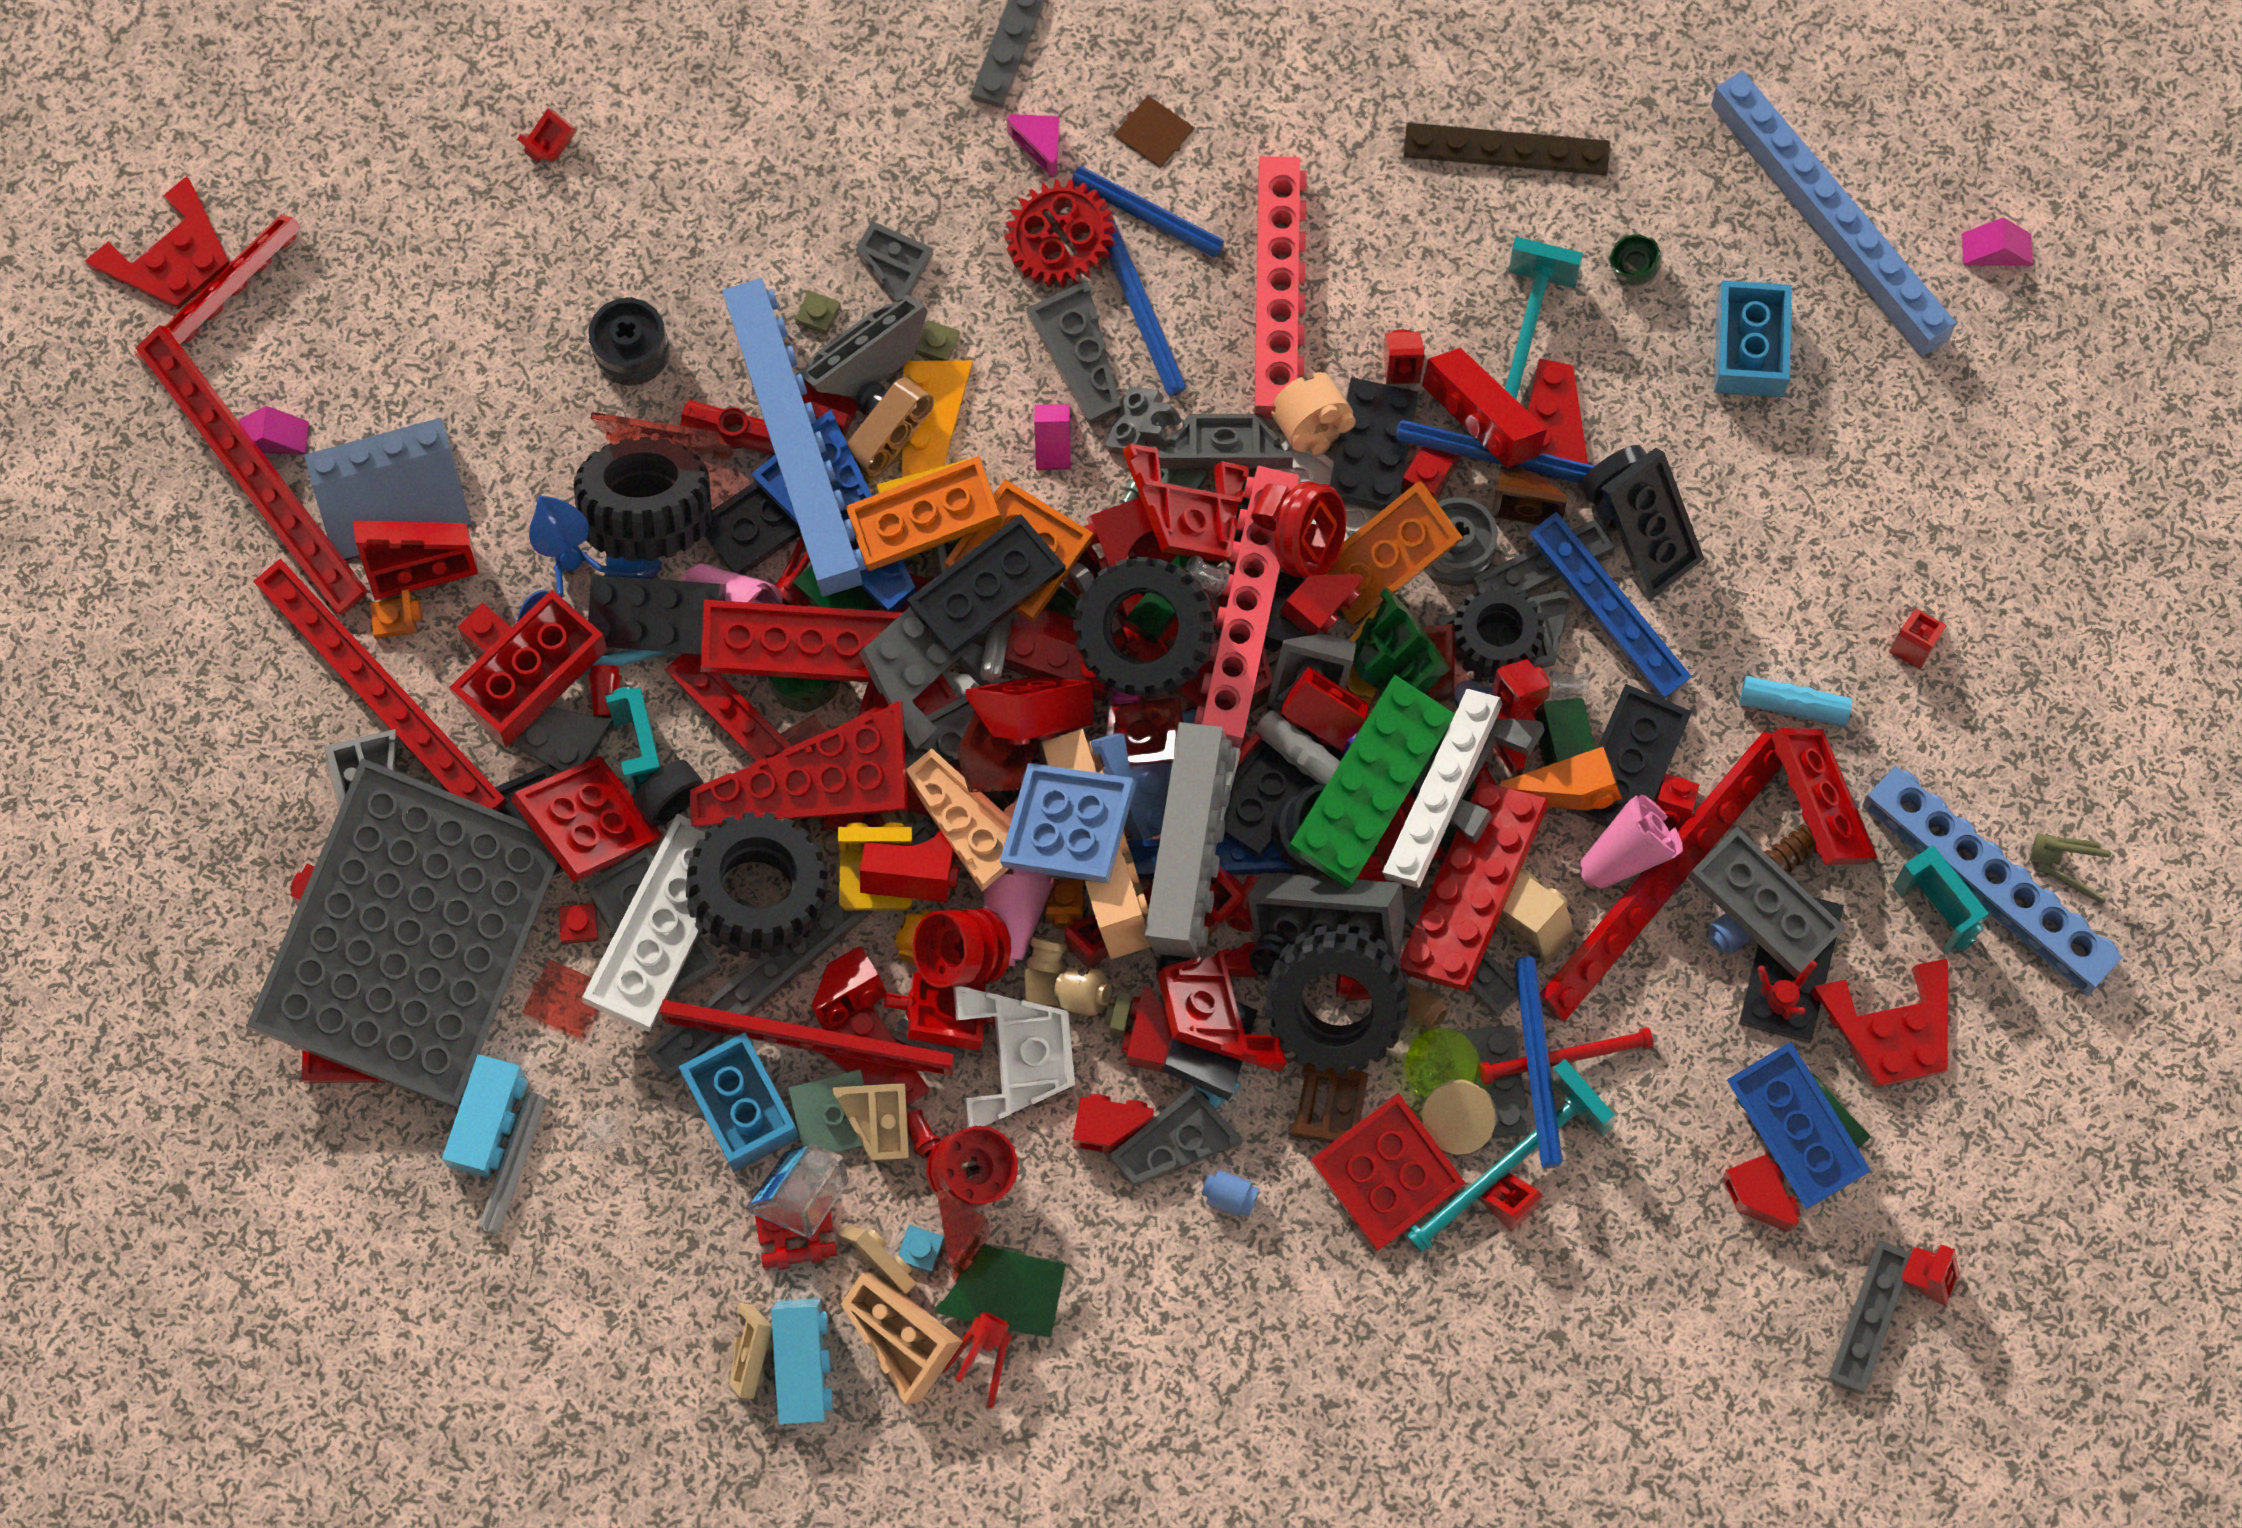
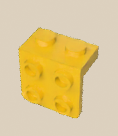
M896 822L886 823L883 827H868L865 823H849L847 827H838L840 907L843 910H909L912 907L913 899L860 893L859 870L865 842L913 846L912 827H905L904 824Z

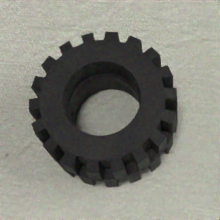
M1500 584L1491 586L1490 591H1486L1485 587L1477 589L1476 597L1469 594L1465 598L1464 605L1460 604L1457 610L1452 632V648H1456L1454 656L1457 662L1463 660L1462 668L1467 673L1471 670L1475 671L1474 678L1480 681L1483 676L1489 677V683H1494L1496 671L1502 666L1526 659L1534 666L1536 658L1539 657L1545 632L1543 614L1537 613L1539 606L1535 600L1528 602V594L1524 591H1521L1519 595L1514 593L1515 587L1507 585L1506 590H1500ZM1489 622H1502L1509 625L1516 632L1518 640L1508 646H1493L1481 638L1478 629Z

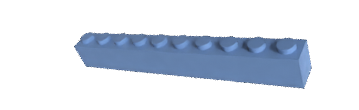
M1742 70L1717 86L1711 107L1921 357H1924L1948 341L1957 322L1747 74Z
M762 278L723 289L722 292L821 596L824 597L862 585L860 571L865 570L866 567L860 549L852 550L850 541L856 539L850 519L842 520L840 511L846 510L840 489L836 491L832 489L830 482L836 481V477L830 460L823 462L821 453L826 452V447L821 432H813L811 424L817 422L811 402L806 404L803 402L801 395L807 394V390L801 373L794 375L792 367L798 364L792 345L785 347L783 338L788 337L783 318H775L773 310L779 309L773 289L766 291Z

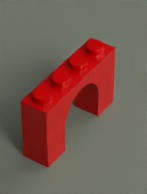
M1141 497L1087 517L1088 525L1084 526V528L1094 534L1090 545H1097L1101 558L1096 559L1099 571L1105 567L1110 568L1116 565L1117 561L1127 559L1129 550L1134 542L1141 536L1154 532ZM1207 587L1203 588V591L1207 592L1211 600V610L1212 612H1215V617L1217 619V612L1211 599L1209 590ZM1140 593L1132 595L1119 605L1116 613L1121 611L1124 622L1125 618L1143 598V595ZM1177 617L1161 635L1162 641L1177 637ZM1125 625L1121 626L1126 644L1140 637L1137 633L1126 628Z
M951 765L968 780V767ZM907 781L908 811L920 813L933 819ZM941 830L930 840L913 846L865 842L859 870L860 893L948 903L950 888H957L959 867L954 866L955 859L960 860V858Z

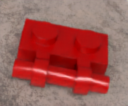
M828 1194L754 1207L759 1244L774 1243L775 1252L761 1254L763 1269L778 1267V1270L789 1269L790 1264L806 1261L816 1264L822 1263L823 1258L838 1256L835 1241L820 1243L819 1235L834 1232ZM808 1237L809 1246L787 1250L786 1241Z

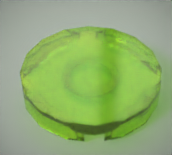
M1435 1028L1425 1031L1413 1041L1406 1054L1405 1070L1412 1087L1417 1093L1427 1098L1438 1085L1449 1080H1467L1475 1084L1479 1076L1478 1066L1480 1060L1476 1047L1465 1035L1449 1028Z

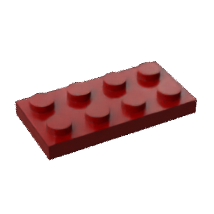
M1780 728L1770 734L1775 744V753L1783 763L1789 778V786L1798 799L1802 809L1803 820L1811 830L1816 842V851L1821 859H1823L1824 864H1867L1877 859V855L1824 730Z

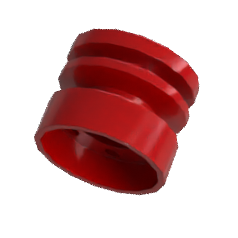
M987 908L930 912L921 919L917 926L912 944L913 959L918 973L928 984L936 988L993 984L1003 976L1008 968L1012 952L1011 937L1006 923L996 912Z
M975 1125L943 1137L933 1146L927 1159L926 1177L931 1191L941 1202L954 1209L969 1210L1000 1200L1011 1190L1018 1175V1158L1013 1144L1003 1133L988 1126ZM968 1162V1169L973 1170V1174L966 1177L967 1172L961 1169V1165Z

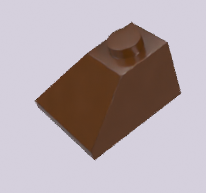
M1517 465L1509 468L1501 466L1491 515L1495 518L1539 525L1555 512L1563 519L1568 496L1536 472H1530L1526 468Z

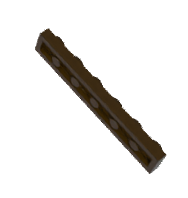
M1407 122L1403 157L1607 176L1610 141Z

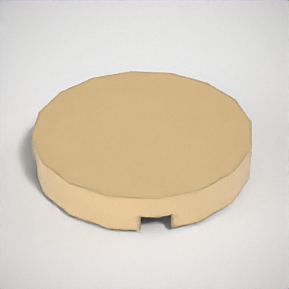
M1449 1080L1438 1085L1427 1097L1422 1110L1423 1126L1439 1148L1451 1154H1469L1482 1148L1491 1138L1497 1122L1496 1106L1489 1093L1467 1080Z

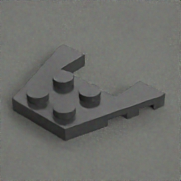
M911 607L904 611L859 653L879 694L884 695L887 703L890 705L899 700L903 702L905 745L911 753L937 730L912 701L951 664L956 661L979 686L989 682L988 680H982L980 677L984 648L971 642L952 657Z
M1496 718L1449 821L1450 824L1459 828L1469 841L1477 843L1492 816L1489 810L1465 801L1462 798L1495 744H1500L1529 756L1545 731L1542 722ZM1449 726L1411 787L1417 794L1420 792Z

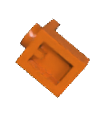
M409 589L401 590L402 598L370 603L373 636L375 639L418 633L416 621H422L421 605L419 599L413 600Z
M1054 879V885L1046 902V923L1053 924L1057 929H1066L1068 926L1083 920V880Z

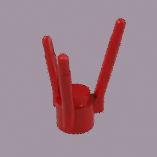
M802 535L782 576L774 585L781 590L782 603L785 605L798 606L800 604L807 606L810 602L793 585V581L803 573L810 562L806 552L794 572H792L805 546Z
M1813 960L1810 961L1793 982L1780 980L1773 986L1770 985L1765 968L1763 966L1758 967V975L1762 985L1761 993L1767 996V1003L1773 1012L1783 1014V1017L1787 1020L1792 1016L1802 1015L1806 1012L1804 1007L1795 1006L1800 998L1799 989L1813 972L1817 963Z
M982 1312L979 1318H975L971 1328L961 1339L963 1341L942 1372H947L972 1341L974 1344L955 1378L957 1382H961L981 1348L992 1352L995 1346L998 1347L987 1401V1407L992 1409L995 1405L1006 1349L1012 1336L1006 1333L1009 1327L1007 1322L995 1315Z

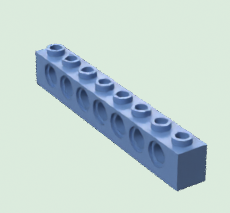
M1895 765L1867 795L1862 806L1918 854L1934 845L1990 915L2087 997L2123 958L2118 952L2117 946L2106 937H2099L2089 928L2088 922L2081 915L2068 911L2061 905V901L2055 893L2049 889H2042L2032 880L2031 874L2020 865H2014L2005 858L1999 846L1991 841L1986 842L1976 833L1974 826L1968 820L1955 816L1947 809V804L1943 799L1924 790L1919 785L1918 779L1909 771H1902ZM1900 803H1912L1917 812L1909 813L1905 811ZM1928 826H1939L1944 831L1945 836L1933 835ZM1957 849L1969 851L1973 860L1962 859L1958 855ZM1985 873L1996 874L2000 878L2001 884L1989 882ZM2020 896L2025 898L2029 903V908L2019 907L2015 903L2014 897ZM2042 921H2052L2057 926L2058 932L2047 931ZM2077 944L2082 946L2086 951V956L2076 955L2072 951L2071 945Z

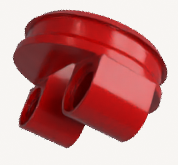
M1305 481L1290 490L1288 486L1268 483L1265 485L1251 514V519L1257 525L1264 529L1275 531L1276 557L1281 569L1287 575L1298 578L1303 577L1305 579L1309 575H1324L1337 561L1346 534V511L1342 498L1332 486Z

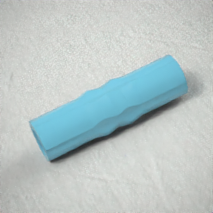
M1745 676L1739 705L1772 711L1782 716H1794L1800 720H1814L1846 727L1850 716L1852 698L1817 691L1810 687H1799L1792 683H1779Z

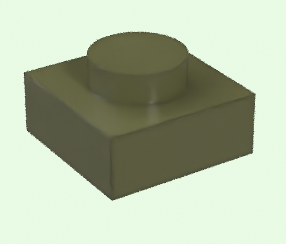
M808 290L796 315L795 323L828 335L841 307L840 301Z
M927 320L920 335L915 354L935 361H949L959 339L960 331Z
M1118 993L1116 1003L1108 1004L1104 1024L1110 1026V1037L1124 1039L1132 1006L1131 995Z

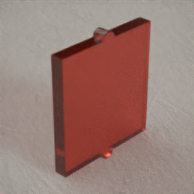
M549 959L539 981L532 984L534 990L522 1013L580 1038L591 1016L597 1014V1009L582 1003V997L592 978Z

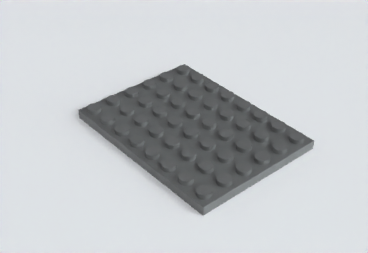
M361 758L248 1020L246 1029L457 1109L469 1081L476 1057L480 1054L550 884L558 864L557 860L528 823Z

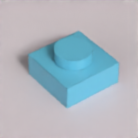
M908 1225L898 1256L910 1267L932 1274L945 1238L942 1235Z

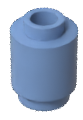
M1726 913L1709 925L1711 934L1708 935V939L1712 946L1720 953L1725 951L1732 955L1753 939Z
M1218 1170L1216 1176L1208 1175L1201 1195L1208 1197L1206 1205L1237 1217H1240L1241 1214L1250 1217L1259 1188L1251 1186V1181Z

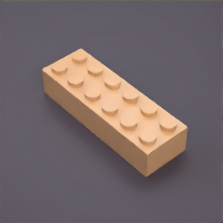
M1083 729L1041 742L1048 766L1103 774L1100 756L1094 753L1091 741L1087 742ZM1123 830L1109 884L1084 880L1111 960L1151 947L1145 937L1149 909Z

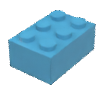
M1722 280L1716 299L1714 393L1784 397L1790 380L1792 285Z
M745 1032L679 1066L687 1086L733 1173L800 1138L795 1124Z

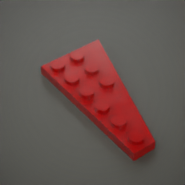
M900 700L894 702L885 709L873 714H866L857 718V721L838 729L833 728L784 749L782 753L768 759L763 758L752 763L747 768L733 774L728 773L691 789V826L694 828L712 827L713 825L722 826V819L732 815L736 820L742 819L743 812L754 811L755 817H764L765 812L775 813V819L783 821L785 817L791 820L908 811L903 702Z

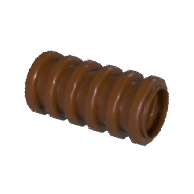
M1804 824L1799 825L1797 831H1791L1788 835L1789 838L1783 837L1780 839V844L1775 843L1772 845L1771 851H1764L1785 872H1792L1795 870V865L1800 866L1804 863V858L1810 859L1813 856V852L1817 853L1816 842L1809 826Z

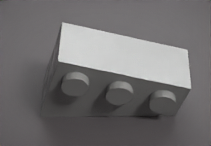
M396 729L324 746L326 765L339 809L361 758L395 771Z

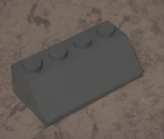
M1262 873L1248 895L1255 944H1257L1260 935L1269 930L1285 934L1294 945L1297 936L1304 932H1308L1310 936L1315 935L1316 927L1327 925L1330 932L1337 931L1338 925H1348V932L1358 934L1359 929L1370 932L1369 940L1374 943L1380 938L1388 945L1387 953L1389 955L1396 953L1398 958H1400L1405 921L1401 883L1355 880L1348 889L1333 878Z

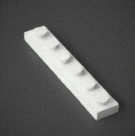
M1466 689L1383 870L1385 879L1416 888L1420 887L1503 705L1500 697Z

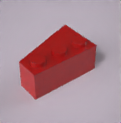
M353 521L355 543L375 601L400 595L401 590L409 589L411 592L479 574L475 550L466 523Z

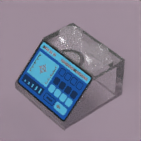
M812 1143L785 1151L745 1207L746 1212L811 1238L849 1183L844 1157Z

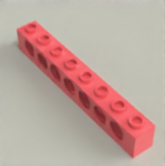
M1259 156L1254 414H1260L1263 419H1273L1271 411L1275 412L1276 407L1273 402L1277 395L1287 385L1296 380L1297 377H1304V356H1298V345H1304L1305 325L1298 324V314H1305V293H1298L1299 283H1305V262H1299V252H1305L1306 231H1299V221H1306V201H1300V191H1306L1307 170H1300V157ZM1286 193L1289 196L1286 198H1279L1275 194ZM1278 223L1287 224L1289 227L1285 229H1280L1275 227L1274 225ZM1277 254H1285L1288 256V258L1280 260L1275 258L1274 256ZM1276 285H1285L1288 287V289L1284 291H1279L1274 289L1273 287ZM1275 316H1284L1288 320L1277 322L1273 318ZM1275 347H1283L1288 351L1279 354L1275 353L1272 349ZM1281 378L1286 380L1287 383L1276 385L1272 383V380Z
M1257 466L1254 478L1247 477L1243 497L1250 500L1247 510L1240 509L1236 530L1243 531L1240 542H1233L1229 562L1236 563L1234 574H1226L1222 595L1229 597L1226 607L1219 606L1215 624L1216 628H1221L1219 640H1215V643L1211 644L1209 651L1210 657L1208 660L1214 661L1212 674L1205 672L1201 694L1207 695L1205 707H1197L1194 724L1223 727L1227 739L1231 740V746L1239 749L1245 734L1280 569L1275 552V531H1270L1257 525L1251 519V514L1266 484L1284 485L1292 490L1298 484L1299 479L1298 474ZM1261 536L1268 543L1266 545H1257L1251 538ZM1248 568L1256 569L1261 576L1251 578L1244 573V570ZM1247 601L1253 605L1254 609L1244 611L1238 607L1237 603ZM1236 633L1241 634L1246 638L1247 642L1237 644L1229 636ZM1231 666L1236 668L1240 675L1230 677L1222 669ZM1221 699L1227 700L1232 704L1233 708L1221 710L1216 706L1215 702Z

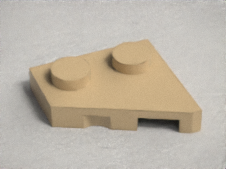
M905 1083L833 1087V1094L871 1160L909 1158Z
M846 1224L837 1234L843 1241L851 1243L872 1268L902 1293L907 1294L916 1284L908 1275L912 1271L911 1267L898 1255L892 1258L883 1249L887 1243L873 1229L867 1232L861 1228Z
M739 1303L737 1315L743 1316L746 1321L742 1337L734 1338L730 1386L739 1397L754 1399L756 1389L761 1387L764 1380L765 1369L763 1362L766 1351H770L772 1348L773 1332L770 1323L754 1305Z

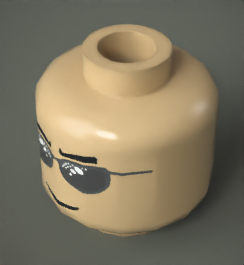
M1071 966L1058 976L1055 983V997L1059 1001L1060 1006L1070 1013L1095 1016L1102 1011L1104 1006L1109 1004L1112 997V987L1108 984L1107 976L1102 970Z

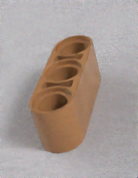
M907 377L900 378L890 387L847 443L855 462L862 471L871 477H876L887 469L932 411L934 406L932 395Z

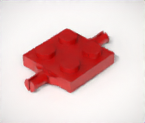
M917 972L913 973L908 996L889 992L885 994L884 1008L900 1009L906 1012L908 1019L907 1039L980 1051L983 1042V1030L986 1024L995 1026L994 1017L956 1020L953 987L936 988L928 984ZM986 984L962 987L985 992Z

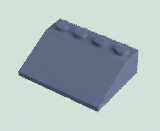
M442 418L304 455L327 538L344 560L360 556L355 543L353 521L466 523L467 527L472 526L449 436Z

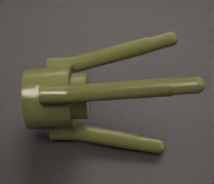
M2036 834L2030 856V861L2038 863L2036 871L2049 874L2100 903L2106 901L2104 896L2053 868L2052 864L2060 865L2064 851L2109 858L2111 857L2109 850L2099 849L2101 844L2095 841Z

